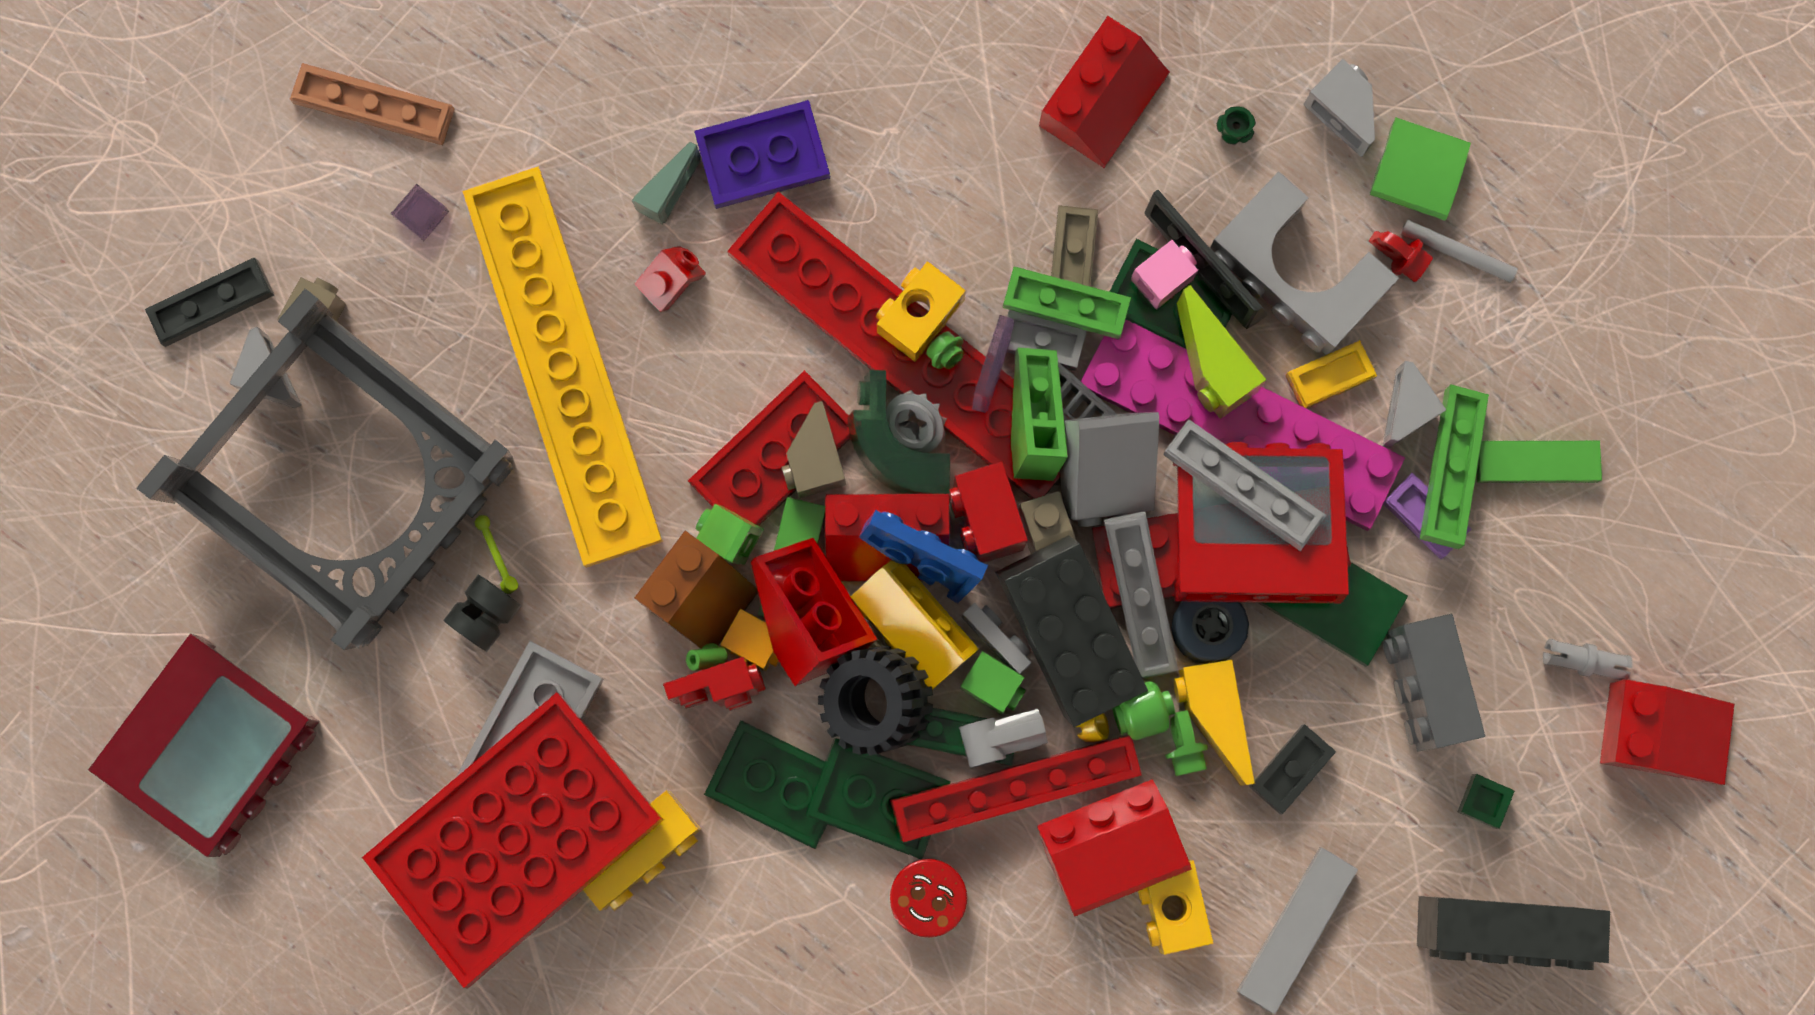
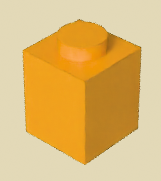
M740 609L720 645L738 657H744L749 663H756V666L764 671H767L770 664L777 667L779 660L773 652L766 622Z

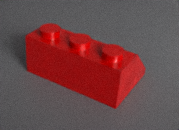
M1107 16L1043 108L1039 126L1105 169L1168 77L1170 71L1141 36L1110 16Z
M825 494L826 558L841 582H867L879 569L892 561L889 557L859 538L865 523L875 510L881 513L889 512L895 514L903 520L905 525L917 531L931 532L938 536L942 543L949 546V494ZM911 563L906 564L918 578L920 574L918 568Z
M1153 779L1037 825L1046 856L1074 917L1192 870L1169 809Z

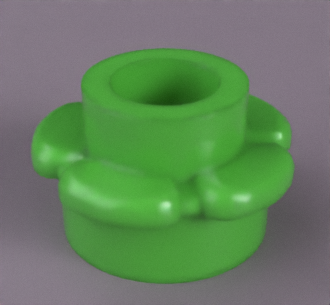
M944 332L939 335L927 349V356L932 360V366L937 369L943 367L950 369L958 364L964 355L961 346L964 342L961 337L955 338L950 332Z

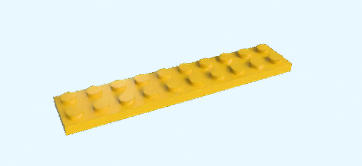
M539 166L462 191L583 566L587 568L663 542Z

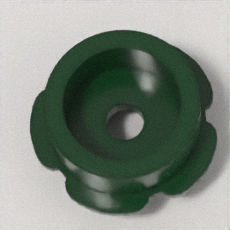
M1237 106L1226 109L1225 114L1219 116L1216 126L1226 143L1236 145L1238 142L1246 143L1251 140L1254 135L1253 127L1256 122L1249 110ZM1238 123L1240 128L1234 129L1232 125Z

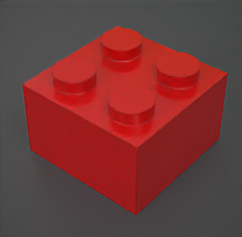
M1003 461L955 475L953 488L949 489V503L954 518L962 517L965 527L961 528L962 534H960L964 550L973 553L978 558V561L982 563L1023 551L1028 539Z

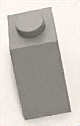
M1342 59L1310 91L1303 105L1362 157L1375 140L1372 85L1368 82V78L1362 69L1354 64L1349 65Z

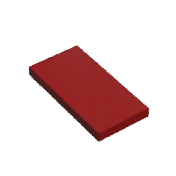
M804 370L702 466L688 482L712 507L715 504L721 505L760 526L786 501L787 497H790L797 490L796 488L788 490L782 466L789 465L786 453L814 403L823 401L837 451L860 430V426Z

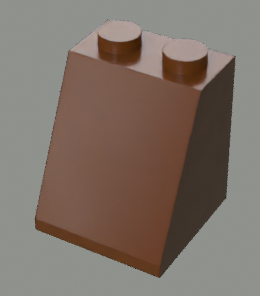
M685 530L634 599L702 649L703 646L709 643H715L719 646L739 610H746L758 594V590L721 556Z

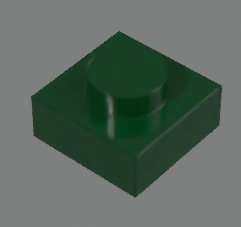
M1472 774L1457 812L1494 829H1500L1515 790L1481 775Z

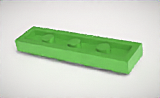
M1452 384L1444 391L1442 404L1446 410L1440 414L1420 540L1458 550L1465 545L1489 394Z

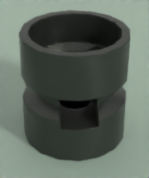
M478 574L465 591L467 600L465 602H457L443 621L473 644L487 652L501 634L498 626L501 623L508 624L522 605Z

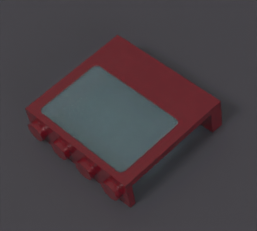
M190 633L88 771L204 856L220 857L222 853L224 855L230 853L241 838V834L238 832L248 819L250 821L253 820L262 811L267 802L264 796L273 785L278 786L288 776L292 768L289 765L290 761L298 750L303 752L313 742L317 734L314 729L320 721L313 716L304 715L214 650L216 646L207 639Z

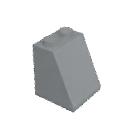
M1159 412L1126 413L1064 420L1068 457L1059 473L1062 501L1068 518L1078 520V526L1084 527L1103 524L1102 517L1116 515V517L1144 511H1154Z

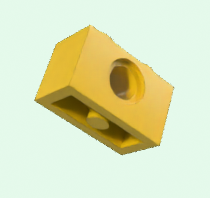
M928 261L920 270L914 267L908 273L901 284V287L904 288L903 292L895 301L889 298L876 315V318L879 320L877 323V333L914 362L917 361L962 305L966 295L964 288ZM919 301L929 307V312L923 317H913L908 313L907 307L911 303Z
M1189 860L1192 870L1138 891L1141 905L1148 904L1152 921L1146 922L1151 947L1158 946L1159 953L1166 955L1214 944L1194 860ZM1175 895L1182 901L1183 911L1178 918L1169 920L1162 912V904L1167 897Z

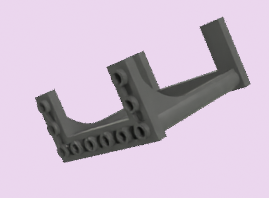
M305 288L278 320L289 331L182 459L164 455L136 489L151 500L171 504L177 503L324 617L336 630V633L330 640L341 649L348 650L356 647L360 648L361 646L364 647L365 645L368 646L383 628L378 623L388 610L394 614L409 597V594L404 591L414 578L421 582L435 565V562L430 558L440 546L447 550L462 532L457 528V525L466 514L473 518L488 500L483 494L489 486L494 483L499 487L513 470L510 463L513 456L497 440H494L492 444L488 443L332 318V312ZM307 346L400 419L415 438L423 458L425 469L424 494L414 520L407 530L392 544L366 557L352 560H329L313 556L296 548L201 474ZM422 432L430 436V439L425 440ZM437 445L442 454L447 450L453 457L442 458L435 462L431 457V452L434 446ZM455 467L463 471L465 479L456 488L444 489L435 483V475L443 468ZM438 495L447 498L455 497L452 502H444L439 506L442 508V511L435 512L431 508L432 500ZM423 523H434L429 530L423 525ZM413 530H417L421 534V538L417 542H412L409 538V534ZM404 546L412 550L407 557L405 556ZM389 557L395 561V568L393 566L388 568V580L385 582L379 565L385 558ZM312 565L321 566L320 572L314 569ZM360 567L370 569L375 579L374 590L367 597L357 594L353 586L354 573ZM341 569L345 572L342 579L343 590L335 585L339 580H334L328 576L331 571Z

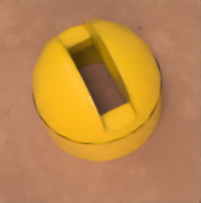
M1104 713L1076 726L1080 727L1082 731L1077 736L1085 742H1098L1107 739L1109 736V725Z

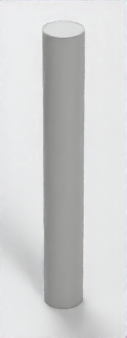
M1407 220L1402 228L1401 235L1413 240L1420 239L1428 247L1509 283L1513 281L1518 268L1410 220Z

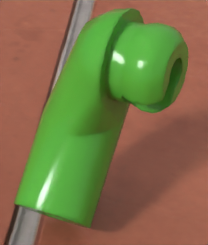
M715 643L706 644L702 649L690 650L686 655L687 666L692 671L705 670L728 662V654L725 648L719 647Z

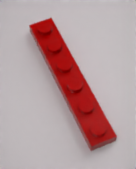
M1124 735L891 800L901 841L907 842L1142 776L1133 740L1129 735Z

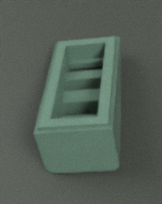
M689 142L634 196L632 203L639 213L662 225L666 223L702 160L696 144Z

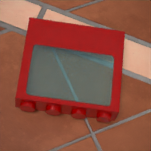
M1244 442L1225 444L1326 514V517L1301 551L1173 462V466H1177L1179 578L1175 584V601L1341 603L1348 596L1343 449H1331V446L1325 443L1310 444L1306 448H1290V445L1287 443H1270L1265 445V448H1249V445Z

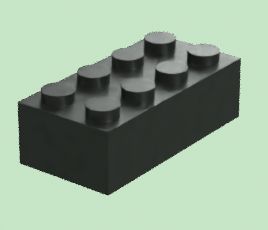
M1068 535L995 572L1063 716L1073 727L1148 691L1079 542Z
M1419 896L1417 946L1429 949L1430 957L1466 961V953H1471L1472 960L1508 964L1509 956H1513V963L1539 967H1551V959H1555V966L1579 970H1594V962L1609 963L1610 911Z

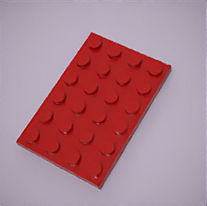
M556 692L367 852L362 859L460 985L468 989L664 819L563 696Z

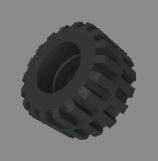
M881 646L852 651V653L839 657L837 659L838 663L831 664L826 670L830 677L823 678L820 683V688L824 689V695L818 696V705H824L825 713L820 714L822 723H829L830 728L827 732L831 738L839 736L838 745L844 749L853 747V753L860 755L866 753L874 755L907 746V743L915 741L920 736L918 731L926 729L929 723L924 716L932 713L933 704L928 703V696L933 695L932 686L926 687L924 680L929 677L925 670H917L918 660L913 656L905 658L906 651L899 648L891 650L890 646ZM871 678L881 685L887 699L886 714L881 722L870 714L865 702V690Z

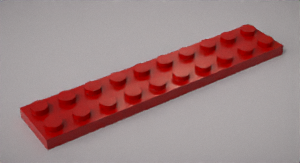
M779 191L728 249V256L900 394L910 390L916 395L926 393L927 400L932 404H939L938 411L941 417L947 418L944 429L987 464L991 465L1003 461L1008 480L1032 500L1045 496L1060 479L1059 472L1054 481L1014 478L1011 451L1014 379L964 339L961 345L964 355L958 364L950 369L945 367L937 369L932 366V360L927 356L928 347L917 361L914 362L877 333V323L879 320L876 318L878 311L889 298L895 301L903 290ZM917 301L907 307L908 313L913 317H923L929 312ZM945 325L933 341L944 332H950L955 338L960 336Z

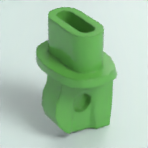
M1188 710L1175 713L1170 718V729L1176 750L1165 754L1166 759H1172L1175 776L1206 770L1203 751L1208 750V745L1195 743Z

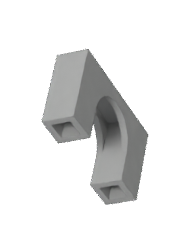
M1278 171L1213 240L1210 249L1230 271L1232 270L1243 280L1242 285L1253 297L1257 299L1262 297L1273 307L1271 311L1280 322L1287 326L1292 324L1303 334L1301 338L1310 349L1318 353L1322 351L1327 355L1331 353L1399 278L1374 255L1368 252L1341 282L1328 290L1305 292L1287 284L1274 267L1272 244L1279 232L1303 208L1308 197Z

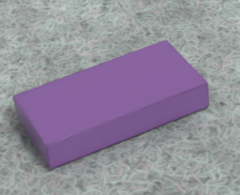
M1411 473L1385 499L1383 505L1420 539L1428 487ZM1469 526L1467 527L1466 535L1472 530ZM1421 540L1440 559H1443L1453 549Z

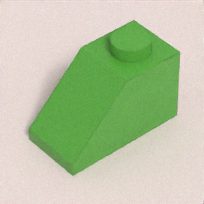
M717 504L714 505L712 510L707 508L702 513L695 528L699 531L696 539L729 562L742 565L746 564L764 531L758 525Z

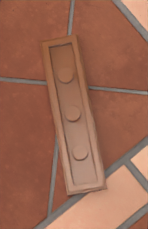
M304 63L301 64L290 97L291 102L296 105L442 146L455 110L451 104Z

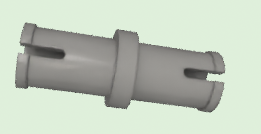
M1548 639L1544 647L1545 649L1561 653L1560 655L1543 652V663L1545 665L1577 670L1579 675L1586 677L1596 674L1619 680H1628L1631 672L1614 667L1619 665L1632 668V657L1629 655L1597 650V647L1593 644L1586 643L1583 646L1559 642L1555 639Z

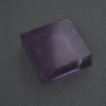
M416 184L390 214L421 240L425 241L449 213V210Z

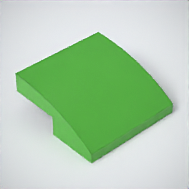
M1395 117L1389 131L1383 156L1377 166L1370 195L1446 220L1459 186L1471 143Z

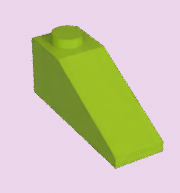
M1190 285L1183 290L1177 302V308L1193 381L1198 391L1199 401L1209 412L1214 411L1219 419H1222L1258 393L1266 378Z

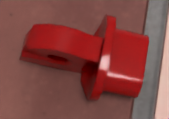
M1375 231L1369 239L1373 246L1393 260L1391 270L1396 276L1403 273L1413 282H1417L1433 260V257L1422 249L1423 242L1420 239L1407 244L1402 238L1389 231L1384 233Z

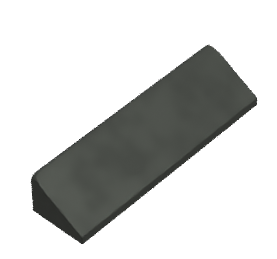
M1159 190L1153 192L1144 212L1145 216L1168 242L1173 240L1178 247L1182 245L1192 253L1197 262L1195 265L1198 269L1197 275L1246 329H1249L1265 318L1267 312L1164 195Z

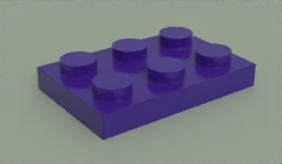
M809 100L694 131L716 209L771 195L778 191L782 192L830 179L829 168Z

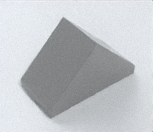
M255 327L249 330L230 384L238 390L241 389L274 350L269 336L260 328ZM286 372L263 398L294 409L302 405Z
M1404 361L1396 369L1382 445L1384 447L1391 448L1446 410L1413 362Z

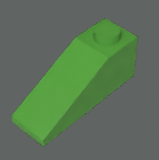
M1018 347L1015 352L1011 451L1014 478L1054 481L1068 457L1057 350Z

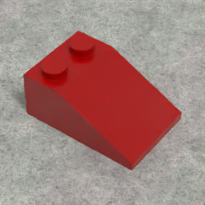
M814 538L752 559L751 566L772 649L794 686L827 674L826 670L831 664L838 663L837 659L839 657L852 653V651L868 649L877 640V637Z
M1627 679L1611 682L1600 764L1725 785L1735 704L1667 686Z

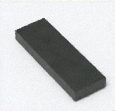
M254 257L146 308L145 311L160 344L167 347L274 296V292L259 260Z

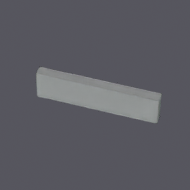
M1189 419L1163 454L1299 551L1302 550L1326 517V514Z
M1144 511L1106 519L1104 521L1133 658L1142 678L1177 672L1178 666L1146 513Z
M1319 847L1238 987L1237 992L1273 1014L1277 1012L1358 871L1357 868L1326 849Z

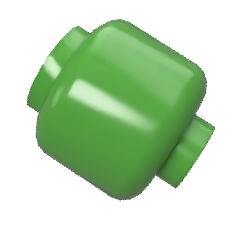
M1145 682L1148 691L1112 708L1120 734L1127 733L1133 740H1139L1168 730L1169 716L1175 714V707L1169 691L1161 692L1155 682Z

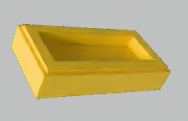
M1359 340L1287 372L1285 376L1299 405L1308 409L1375 379L1377 374Z

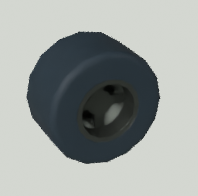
M1183 601L1173 615L1171 631L1175 645L1184 656L1196 663L1208 664L1225 661L1241 650L1248 637L1249 621L1246 610L1240 602Z

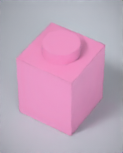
M1171 240L1134 270L1131 281L1157 310L1193 281L1198 272V269L1195 267L1197 262L1186 247L1182 245L1178 247Z

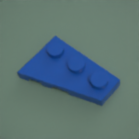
M875 510L865 523L859 536L860 539L899 564L911 563L917 567L920 573L918 578L927 584L933 585L935 582H939L948 588L947 597L957 604L983 579L988 565L978 561V558L973 553L964 549H954L942 543L940 538L931 532L917 531L905 525L900 517L889 512L881 513Z

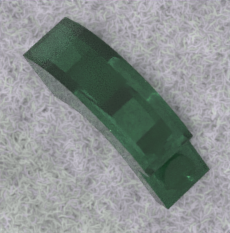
M869 370L864 377V381L858 382L857 403L864 406V410H853L848 415L850 438L862 464L879 482L898 493L949 494L950 454L917 452L905 447L894 437L886 419V370Z

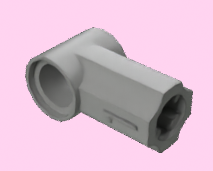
M1038 709L999 720L989 718L959 727L970 768L1005 759L1007 754L1029 750L1048 743L1043 720Z

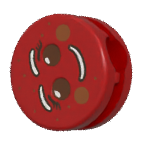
M920 859L908 864L897 874L890 891V906L897 922L909 933L925 938L938 937L950 932L961 921L967 907V890L962 877L947 863L936 859Z

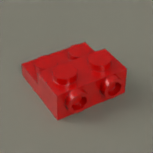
M744 657L663 683L668 700L684 706L685 709L708 702L707 694L711 693L714 703L720 707L725 706L726 709L729 708V711H733L752 704L751 697L766 690L759 667L756 666V663L750 665Z

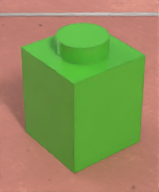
M982 651L961 684L960 690L1001 715L1006 707L1014 711L1026 692L1024 688L1020 687L1025 677Z

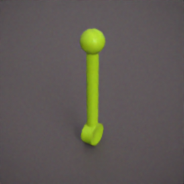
M480 515L475 519V527L482 531L502 577L500 582L502 591L506 594H511L517 590L518 581L510 576L489 529L490 519L485 515Z

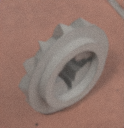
M912 390L897 395L892 399L885 412L886 427L892 439L903 449L913 453H927L934 450L946 435L944 424L947 418L941 417L938 411L939 404H932L927 400L926 393L916 395ZM915 414L917 419L926 421V423L919 429L917 423L905 420H908Z

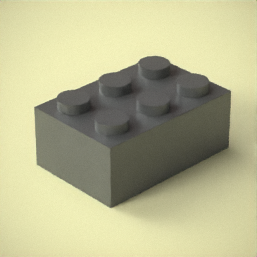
M1453 614L1404 624L1388 631L1386 634L1387 640L1383 641L1384 653L1388 663L1395 666L1398 680L1394 681L1395 694L1398 702L1405 704L1409 719L1404 722L1405 732L1409 743L1416 745L1417 752L1486 737Z

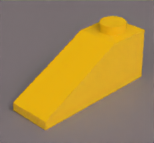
M1227 660L1183 667L1178 670L1179 678H1174L1177 702H1184L1185 711L1188 710L1192 721L1239 785L1255 784L1233 661Z

